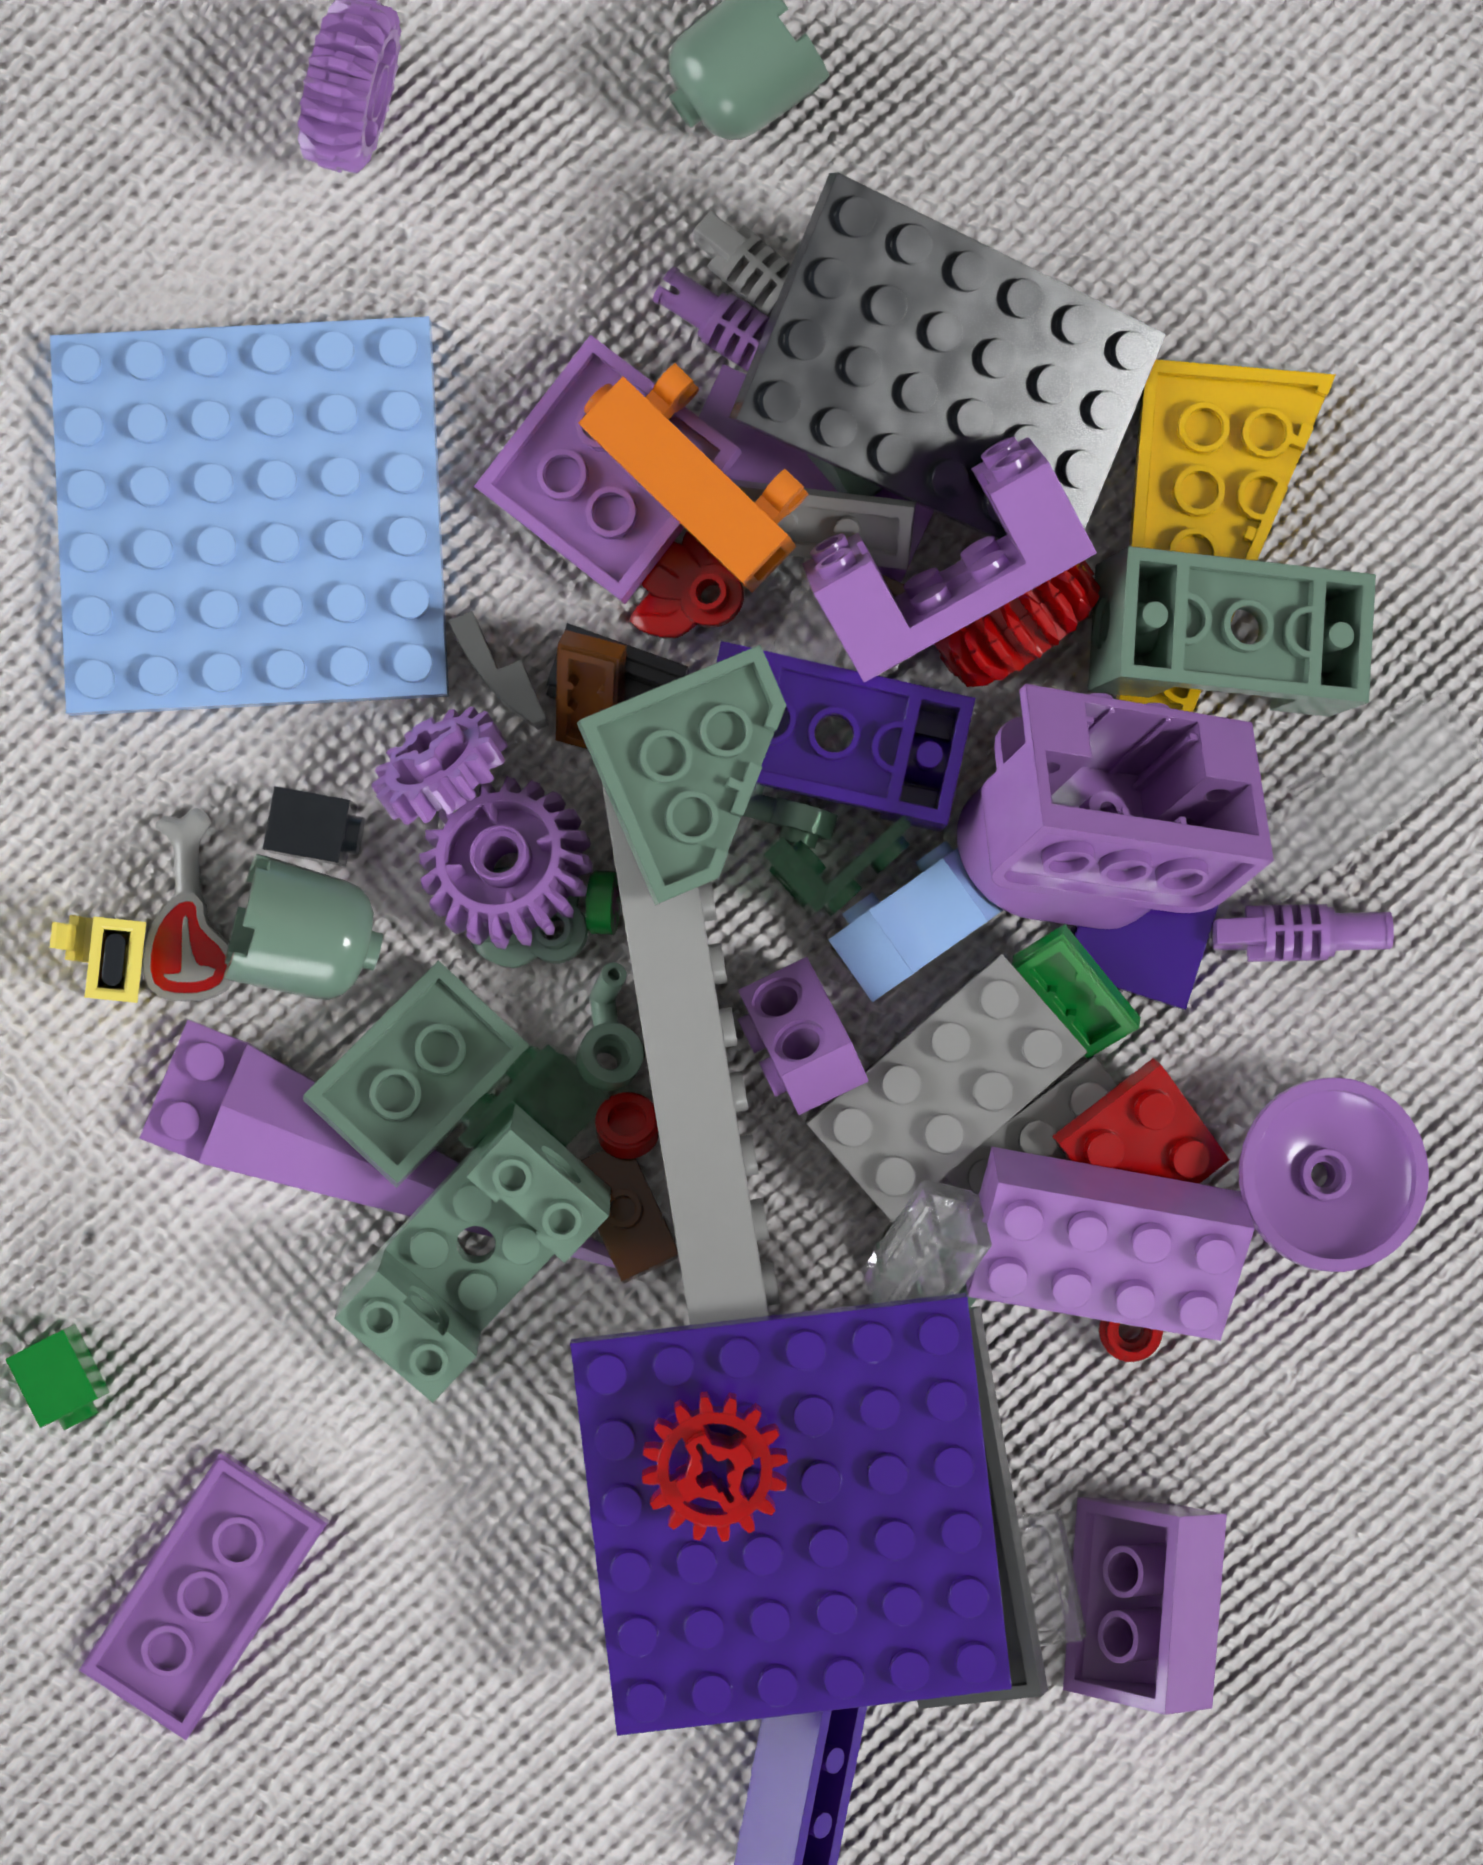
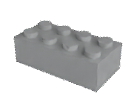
M1001 954L995 957L866 1069L865 1073L869 1080L868 1082L833 1098L805 1123L887 1218L893 1222L1085 1055L1087 1051L1004 955Z

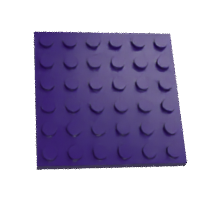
M966 1293L571 1339L570 1347L617 1736L1012 1689L971 1321ZM708 1391L713 1406H723L729 1392L735 1393L737 1411L743 1414L753 1404H758L761 1407L762 1414L757 1425L762 1428L776 1423L779 1428L780 1436L769 1445L770 1448H783L787 1451L788 1463L773 1468V1471L786 1477L785 1491L769 1490L767 1493L774 1501L776 1511L771 1516L756 1509L752 1513L755 1531L750 1534L741 1527L739 1522L731 1524L729 1541L726 1542L721 1541L716 1527L707 1526L706 1532L700 1541L693 1539V1522L685 1520L682 1525L674 1530L668 1526V1519L672 1507L667 1505L653 1510L650 1505V1497L660 1486L643 1484L642 1470L649 1466L657 1465V1462L643 1456L645 1442L652 1441L661 1443L663 1440L654 1430V1422L659 1417L674 1424L677 1421L674 1409L675 1402L681 1399L688 1405L691 1411L699 1408L701 1392ZM707 1424L713 1432L729 1436L739 1432V1430L727 1425ZM682 1438L674 1447L670 1457V1475L674 1474L676 1468L687 1461L689 1452ZM702 1446L703 1471L701 1474L713 1471L718 1479L722 1477L728 1487L726 1472L728 1458L718 1462L713 1458L712 1454L708 1455ZM760 1457L755 1459L754 1464L743 1472L741 1481L747 1494L752 1490L758 1479ZM700 1497L691 1501L702 1507L722 1508L719 1502Z

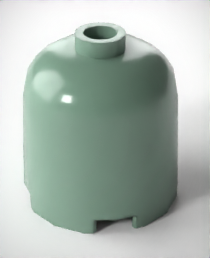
M722 0L685 30L673 43L668 56L669 72L677 90L668 97L676 111L690 128L701 122L712 134L726 140H742L756 133L820 89L819 85L829 77L826 66L808 35L805 33L795 41L780 20L779 16L789 10L783 0Z
M256 854L246 878V882L252 883L247 907L238 906L225 958V964L228 965L223 978L313 999L330 1000L342 996L356 983L362 968L372 971L375 969L381 951L383 933L372 931L374 912L368 896L360 887L346 880L272 857Z

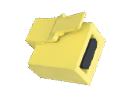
M69 915V924L52 922L49 948L66 950L65 960L88 963L84 998L138 1003L146 922L94 916L93 918L76 915Z

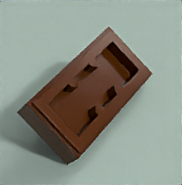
M565 630L558 642L555 741L588 749L577 722L624 702L627 645Z
M602 1150L581 1160L582 1163L611 1187L609 1217L597 1229L621 1282L625 1284L679 1258L675 1240L637 1159L617 1158Z

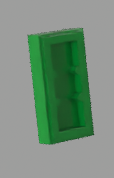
M1063 924L1013 955L1011 965L1087 1051L1085 1057L1087 1059L1139 1029L1141 1017L1066 924Z

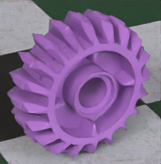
M335 0L329 6L327 15L322 18L320 32L315 36V45L312 55L309 57L307 75L303 80V96L299 103L301 113L297 123L300 129L298 142L303 159L318 163L319 167L342 173V171L358 173L371 160L372 152L377 149L380 133L383 132L391 95L395 89L394 81L399 67L397 62L401 49L399 43L402 32L399 25L400 20L397 11L382 5L378 0Z
M506 776L500 792H496L491 783L480 784V796L471 801L467 800V803L455 813L447 815L443 809L439 810L438 817L445 824L443 829L425 830V839L435 849L419 854L420 864L425 870L429 871L420 878L421 886L428 895H434L430 899L429 905L438 917L446 916L445 924L453 933L460 934L466 930V936L473 944L481 946L490 935L491 942L496 948L504 950L509 943L512 933L515 934L522 945L527 946L531 945L533 937L531 929L539 926L545 934L554 935L555 927L550 918L557 912L563 917L573 918L574 909L567 901V898L569 896H586L587 887L578 876L593 872L591 860L587 855L582 854L590 848V838L585 831L578 830L582 820L576 811L570 808L565 809L566 802L559 793L552 791L545 795V791L540 783L531 779L521 790L515 778ZM509 853H518V859L512 868L501 873L493 872L496 862L502 856Z

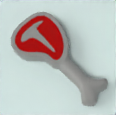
M195 808L191 809L181 819L163 816L155 825L159 831L168 837L173 846L175 893L168 904L156 916L149 930L144 949L143 971L148 988L160 998L171 1001L199 1002L215 998L229 990L234 981L223 978L228 965L225 964V958L229 943L210 925L207 915V904L200 887L199 844L201 838L211 826V819L204 811Z

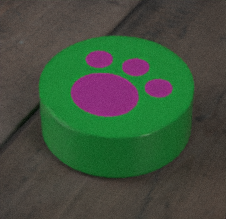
M595 870L589 877L586 893V925L591 934L615 935L617 931L621 898L616 871Z

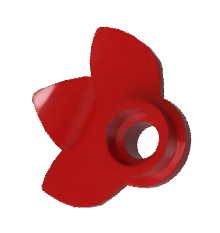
M686 531L682 544L673 542L641 583L649 593L630 616V622L640 631L663 639L679 638L696 625L706 628L721 627L731 622L740 612L744 602L743 585L691 533ZM711 585L720 586V595L716 601L709 604L702 603L701 595L705 588Z

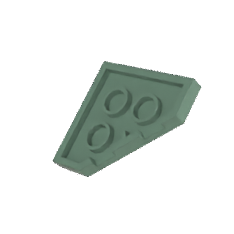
M761 645L585 717L577 722L655 905L720 877L741 817L745 813L761 772V765L786 708V703Z

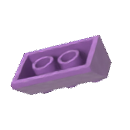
M1077 1497L1063 1690L1163 1715L1212 1709L1227 1514L1177 1504Z

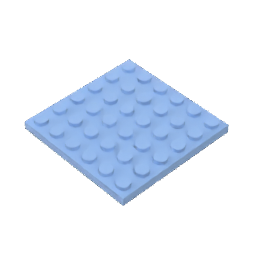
M429 316L50 335L66 714L80 716L449 697L432 323Z

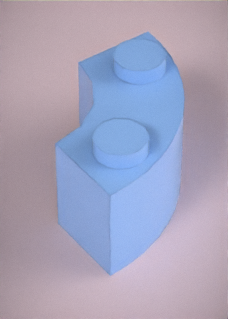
M947 841L915 862L922 873L880 902L872 892L845 911L842 915L849 925L828 939L872 1002L1003 911V909L986 898L974 885L963 866L958 848L953 850Z

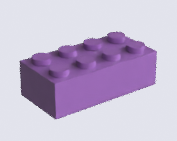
M992 1147L962 1258L968 1297L1221 1341L1255 1228L1247 1204L1241 1197V1191Z

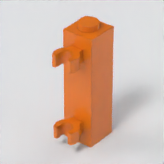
M676 363L662 374L646 397L624 376L614 386L608 383L599 388L584 407L586 415L578 424L753 593L797 547L789 535L777 524L793 512L808 496L804 486L786 469H783L769 483L762 495L753 502L669 421L673 414L685 407L700 390Z

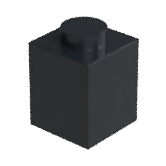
M274 786L262 849L273 854L346 867L348 853L356 855L359 853L364 833L365 818L356 816L357 804L351 800Z

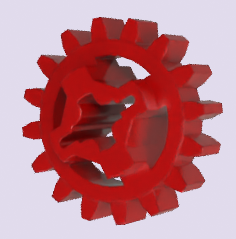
M708 1391L701 1392L699 1408L693 1411L681 1399L678 1400L674 1406L677 1418L674 1424L659 1417L654 1422V1430L663 1439L662 1442L652 1441L645 1442L643 1456L657 1462V1465L649 1466L642 1470L643 1484L660 1486L650 1497L651 1507L653 1510L667 1505L672 1507L668 1526L673 1530L682 1525L685 1520L693 1522L694 1540L700 1541L708 1526L717 1528L722 1542L729 1541L730 1525L737 1522L749 1534L755 1531L752 1513L756 1509L771 1516L776 1511L775 1503L767 1494L768 1491H785L787 1486L786 1477L773 1471V1468L788 1463L787 1451L783 1448H770L769 1446L780 1436L776 1423L762 1428L757 1425L762 1412L761 1407L756 1403L749 1407L744 1414L737 1411L735 1393L729 1392L723 1406H713ZM707 1424H723L739 1430V1432L729 1436L711 1431ZM682 1438L689 1452L687 1461L676 1468L674 1474L670 1475V1457L674 1447ZM702 1446L708 1455L712 1454L713 1458L718 1462L728 1458L726 1462L728 1487L722 1477L718 1479L713 1471L701 1474L703 1471ZM760 1457L758 1479L752 1490L747 1494L741 1481L743 1472L754 1464L755 1459ZM700 1497L719 1502L722 1508L702 1507L691 1501Z

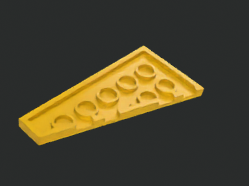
M1156 359L1140 399L1129 546L1257 561L1336 374ZM1173 687L1150 698L1117 694V699L1142 704L1163 703L1171 709L1193 712L1202 690Z

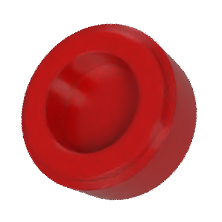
M633 1092L615 1094L606 1099L596 1113L595 1126L598 1142L608 1154L621 1159L641 1157L651 1151L659 1139L654 1104L641 1094Z

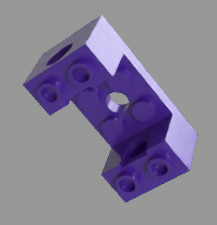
M721 641L716 663L749 650L751 647ZM763 650L786 703V708L761 765L762 769L754 790H756L757 785L878 811L881 812L880 819L942 832L948 825L976 698L881 676H875L863 682L858 671ZM826 717H841L851 726L853 739L846 749L840 752H829L821 748L817 743L815 728Z

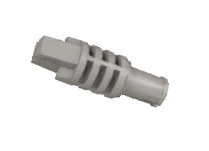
M709 212L695 227L693 241L712 258L708 268L737 294L747 300L750 305L770 317L791 267L790 263L777 254L772 247L764 243L759 236L745 225L737 232L713 212Z

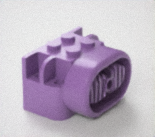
M1025 684L1019 690L1022 717H1015L1007 721L995 736L994 749L997 771L968 799L961 811L957 824V845L963 866L974 885L992 903L1022 918L1096 929L1121 928L1136 921L1151 909L1174 913H1195L1212 909L1224 902L1274 861L1252 722L1171 709L1163 703L1142 704L1118 700L1105 693L1083 694Z

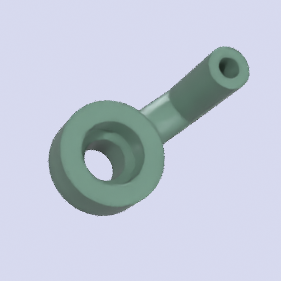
M757 785L756 790H753L743 816L780 826L781 831L778 838L800 846L815 849L818 838L831 840L838 815L799 802L763 795L765 786Z
M615 962L608 963L603 967L590 992L593 1028L584 1036L576 1054V1064L582 1078L591 1086L604 1091H615L627 1086L638 1073L644 1057L643 1046L638 1036L630 1028L618 1023L616 997L626 981L627 972L621 964ZM600 1053L611 1054L616 1059L618 1067L612 1070L604 1069L599 1065L597 1055Z

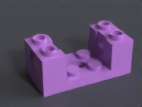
M1011 437L994 444L981 455L984 462L971 468L1007 535L997 541L994 536H988L972 543L961 552V561L941 572L937 568H930L915 575L904 584L905 592L895 598L858 532L847 539L843 533L836 534L820 542L810 551L812 558L802 563L812 591L863 682L872 679L1097 553L1049 461L1029 437L1019 442L1015 437Z

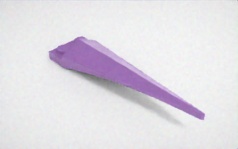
M190 1019L186 1022L139 1139L198 1161L200 1164L406 1216H411L460 1164L441 1152L434 1150L396 1188L303 1101V1095L316 1081L246 1041ZM472 1226L465 1229L466 1231L493 1237L487 1229L480 1226ZM589 1237L571 1256L615 1268L605 1245L592 1237Z

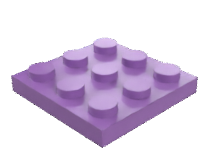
M590 335L474 487L626 604L684 527L578 424L586 415L584 407L590 397L605 384L611 383L614 386L624 376L644 397L648 395L655 383ZM686 407L674 413L669 419L725 475L742 454L739 447Z

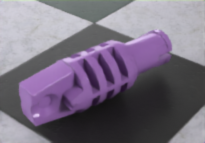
M673 266L666 273L663 280L680 291L679 295H675L659 285L654 293L653 302L658 305L661 304L698 328L697 334L701 338L702 343L748 372L770 317L732 293L726 294L724 292L720 296L716 295Z
M1327 904L1246 906L1245 917L1216 919L1212 925L1213 950H1247V962L1328 960L1329 957H1334L1336 951L1390 949L1393 946L1394 925L1391 912L1335 913L1334 908L1328 907Z

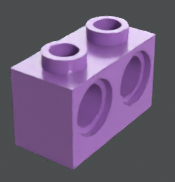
M807 957L738 990L749 1013L738 1019L739 1024L754 1054L766 1048L770 1057L759 1062L775 1097L787 1092L798 1115L869 1081L855 1048Z

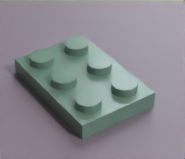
M438 960L303 1095V1101L397 1188L530 1053L531 1046Z

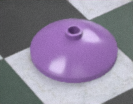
M1321 1078L1299 1083L1286 1089L1260 1111L1253 1121L1242 1146L1239 1163V1185L1241 1197L1247 1204L1256 1231L1281 1256L1306 1268L1328 1272H1347L1365 1268L1381 1261L1399 1248L1409 1237L1422 1214L1426 1202L1429 1168L1427 1154L1418 1129L1409 1115L1394 1099L1376 1087L1361 1081L1347 1078ZM1317 1163L1322 1164L1327 1171V1179L1320 1187L1311 1178L1312 1169Z

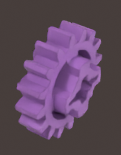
M469 707L459 716L454 708L446 713L442 721L436 723L430 717L412 728V731L404 734L406 742L401 747L389 748L386 754L389 756L390 762L376 767L375 772L379 778L372 783V788L377 794V799L393 820L400 817L405 825H409L419 816L424 823H428L434 817L436 811L443 809L449 815L454 810L465 805L467 800H473L476 797L473 789L478 784L491 783L494 777L489 770L504 764L505 758L501 751L507 748L508 745L486 711L479 714L475 707Z

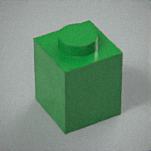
M76 1324L5 1359L40 1428L58 1420L64 1431L99 1413L93 1401L110 1393Z

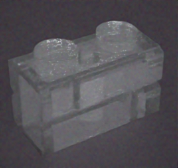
M931 1180L922 1181L880 1242V1249L873 1252L862 1269L867 1290L872 1292L869 1297L870 1304L958 1294L992 1246L987 1224L982 1221L985 1216L979 1195L973 1193L972 1190Z

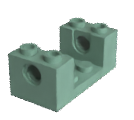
M1127 546L1096 564L1095 580L1101 589L1098 593V601L1093 607L1089 692L1150 698L1173 687L1271 697V711L1328 717L1369 703L1376 574ZM1236 610L1247 611L1256 619L1259 632L1253 644L1240 642L1232 633L1231 618Z
M514 1104L344 1287L334 1319L433 1403L477 1357L480 1335L484 1328L555 1254L565 1263L609 1217L611 1187L518 1105ZM480 1226L487 1229L493 1235L495 1246L485 1255L473 1256L461 1248L458 1236L468 1227Z

